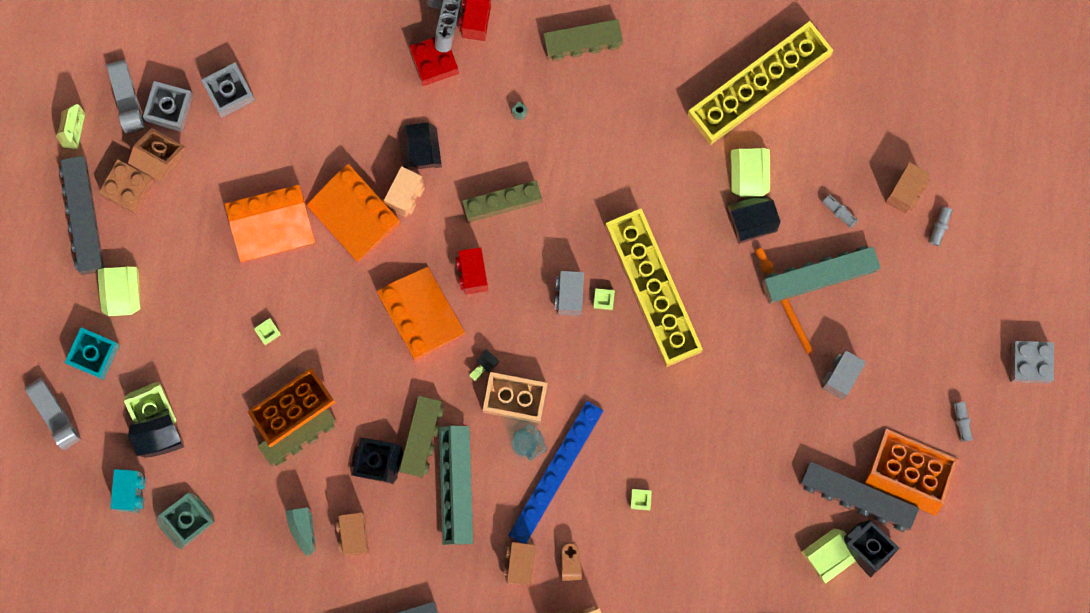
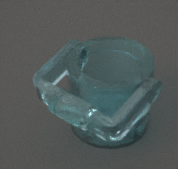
M528 425L514 433L512 450L516 456L527 458L530 461L547 451L544 443L545 440L540 430L538 431L534 425ZM531 428V430L533 431L534 434H532V433H530V432H528V431H526V430H528V429ZM538 443L540 444L542 450L534 454L537 449Z

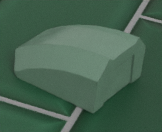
M191 492L158 515L156 519L159 528L172 541L174 546L180 550L215 522L213 513L198 496Z
M308 507L285 511L287 523L294 540L304 554L309 557L316 550L312 511Z

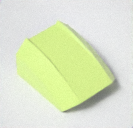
M74 104L61 112L56 138L63 148L74 150L79 148L86 113L78 104Z
M739 148L731 150V192L739 197L764 196L770 192V150L765 148Z
M127 266L98 269L101 311L108 316L132 315L140 310L139 269L137 267Z
M160 381L130 392L124 397V403L133 422L165 409H169L174 424L177 421Z
M833 528L801 551L802 555L817 572L823 584L855 562L845 544L844 536L846 533L843 530Z

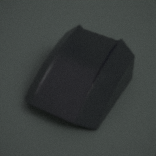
M429 122L405 125L399 132L403 167L410 171L442 167L437 128Z
M760 196L727 206L739 244L778 231L781 221L774 200L767 196Z
M169 409L130 424L128 437L137 456L144 458L154 457L184 448L183 439L176 429Z
M359 437L354 448L350 466L351 476L394 484L398 478L400 462L403 456L402 447L395 443Z
M871 520L858 523L844 536L849 552L870 578L900 549Z

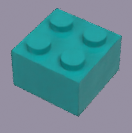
M81 327L64 363L104 381L120 345Z
M114 469L110 509L118 512L140 513V509L144 507V497H141L142 489L146 487L144 474L139 471Z

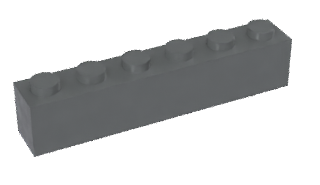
M84 156L61 160L62 166H59V173L61 177H64L65 183L62 185L63 195L67 196L68 202L65 203L66 214L70 215L68 229L70 233H73L71 248L73 252H76L77 259H74L75 270H78L81 275L97 273L98 269L104 268L87 159Z
M813 462L808 463L800 483L801 486H804L803 490L814 494V491L822 494L821 498L832 501V499L839 501V505L847 509L853 507L858 510L857 513L866 517L868 515L876 517L875 521L885 525L887 522L893 524V528L900 532L911 530L919 510L916 506Z

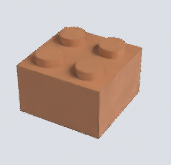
M151 128L133 146L128 164L162 182L179 164L185 146Z
M117 159L99 194L110 202L136 215L154 180L147 174Z
M909 162L887 198L886 203L903 213H906L909 209L912 211L920 199L918 193L922 194L930 182L927 179L930 173Z
M363 513L339 515V520L336 521L337 532L341 533V540H338L339 552L343 553L345 557L369 554L365 515Z
M512 542V547H507L506 559H510L509 566H505L504 579H507L508 584L531 586L536 545Z

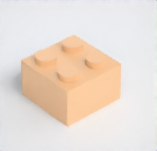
M401 166L384 199L385 205L390 210L404 217L412 214L416 207L415 201L417 196L421 197L425 189L422 176Z

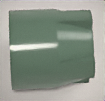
M517 102L512 108L513 117L517 120L524 119L527 116V107L521 102ZM516 108H523V112H516Z

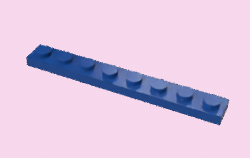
M588 401L585 403L510 531L509 537L522 544L528 542L601 417L602 409Z

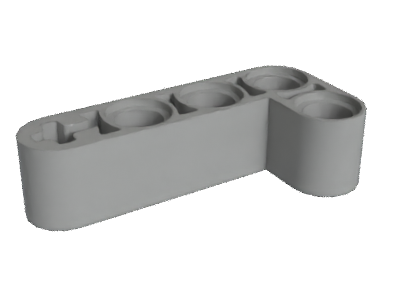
M426 0V4L429 7L441 9L435 35V48L439 52H448L452 48L462 0Z
M126 59L106 64L119 109L120 123L124 132L129 134L145 129Z
M42 377L24 387L26 393L53 433L51 434L53 439L61 449L66 450L81 440L76 429Z

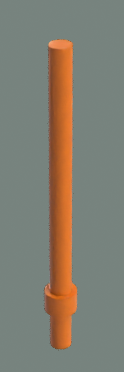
M763 248L757 249L755 252L762 264L760 266L763 272H766L767 275L775 273L773 270L774 266L771 260H768ZM788 299L781 300L780 302L806 354L813 352Z

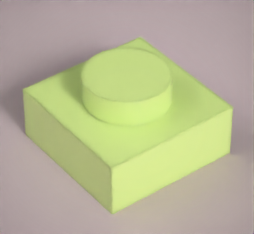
M596 288L593 309L613 311L615 290Z
M270 318L254 328L264 345H267L281 335Z
M632 489L631 509L650 511L652 491Z

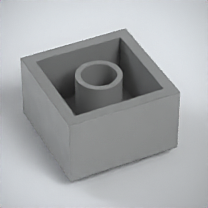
M236 63L201 80L221 118L255 101Z
M154 81L143 118L147 123L183 132L194 96L189 90Z
M561 271L560 276H556V291H559V295H555V310H558V315H582L584 272Z
M1014 341L1011 344L1010 382L1050 384L1054 381V342Z
M845 351L843 354L839 353L831 365L834 369L832 371L829 370L822 380V383H824L822 389L843 400L850 392L866 362L848 351Z

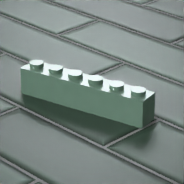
M867 245L857 248V252L854 253L845 251L838 254L837 258L832 259L831 256L820 259V263L813 264V262L803 264L800 269L791 267L784 270L783 274L777 275V272L766 275V279L761 283L768 304L877 272L881 267L874 247L867 248Z
M469 426L440 427L442 545L473 544Z

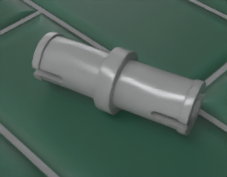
M831 194L823 200L822 204L828 207L834 213V216L836 218L839 217L850 229L858 222L859 219L853 216L846 209L847 207L841 205Z
M941 206L937 221L933 223L934 229L928 241L930 244L940 247L944 233L949 228L947 225L953 212L952 209Z
M966 402L953 404L957 418L955 423L959 428L961 442L974 440L970 427L971 418H968Z

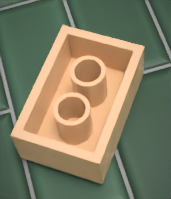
M490 372L483 413L540 423L548 383Z

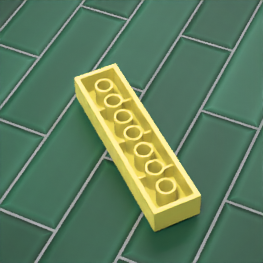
M809 21L691 108L687 116L706 141L712 145L828 59L834 50L811 21Z
M642 208L607 222L605 228L665 367L701 353L703 350Z

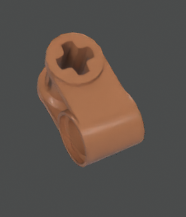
M566 544L562 549V581L582 580L579 548L575 544ZM570 546L573 550H576L573 558H569L567 554L565 555V551Z

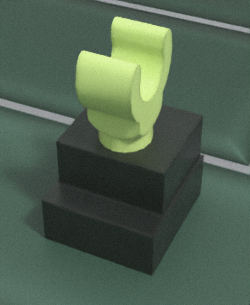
M485 349L476 361L480 365L469 376L476 382L485 370L490 373L500 361Z

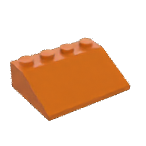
M349 164L339 171L307 204V207L357 262L400 225V220Z
M300 184L225 203L229 224L241 263L315 244Z
M428 267L376 291L414 361L421 359L465 334Z
M311 367L247 411V413L271 448L336 402Z
M886 429L864 485L936 516L944 505L958 459Z

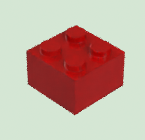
M463 0L464 16H460L459 31L462 32L463 38L485 41L491 11V0Z
M435 37L409 46L423 86L459 74L452 50L448 52L436 50Z
M482 247L458 251L459 256L456 257L457 270L462 271V275L459 276L461 290H465L466 295L488 291Z

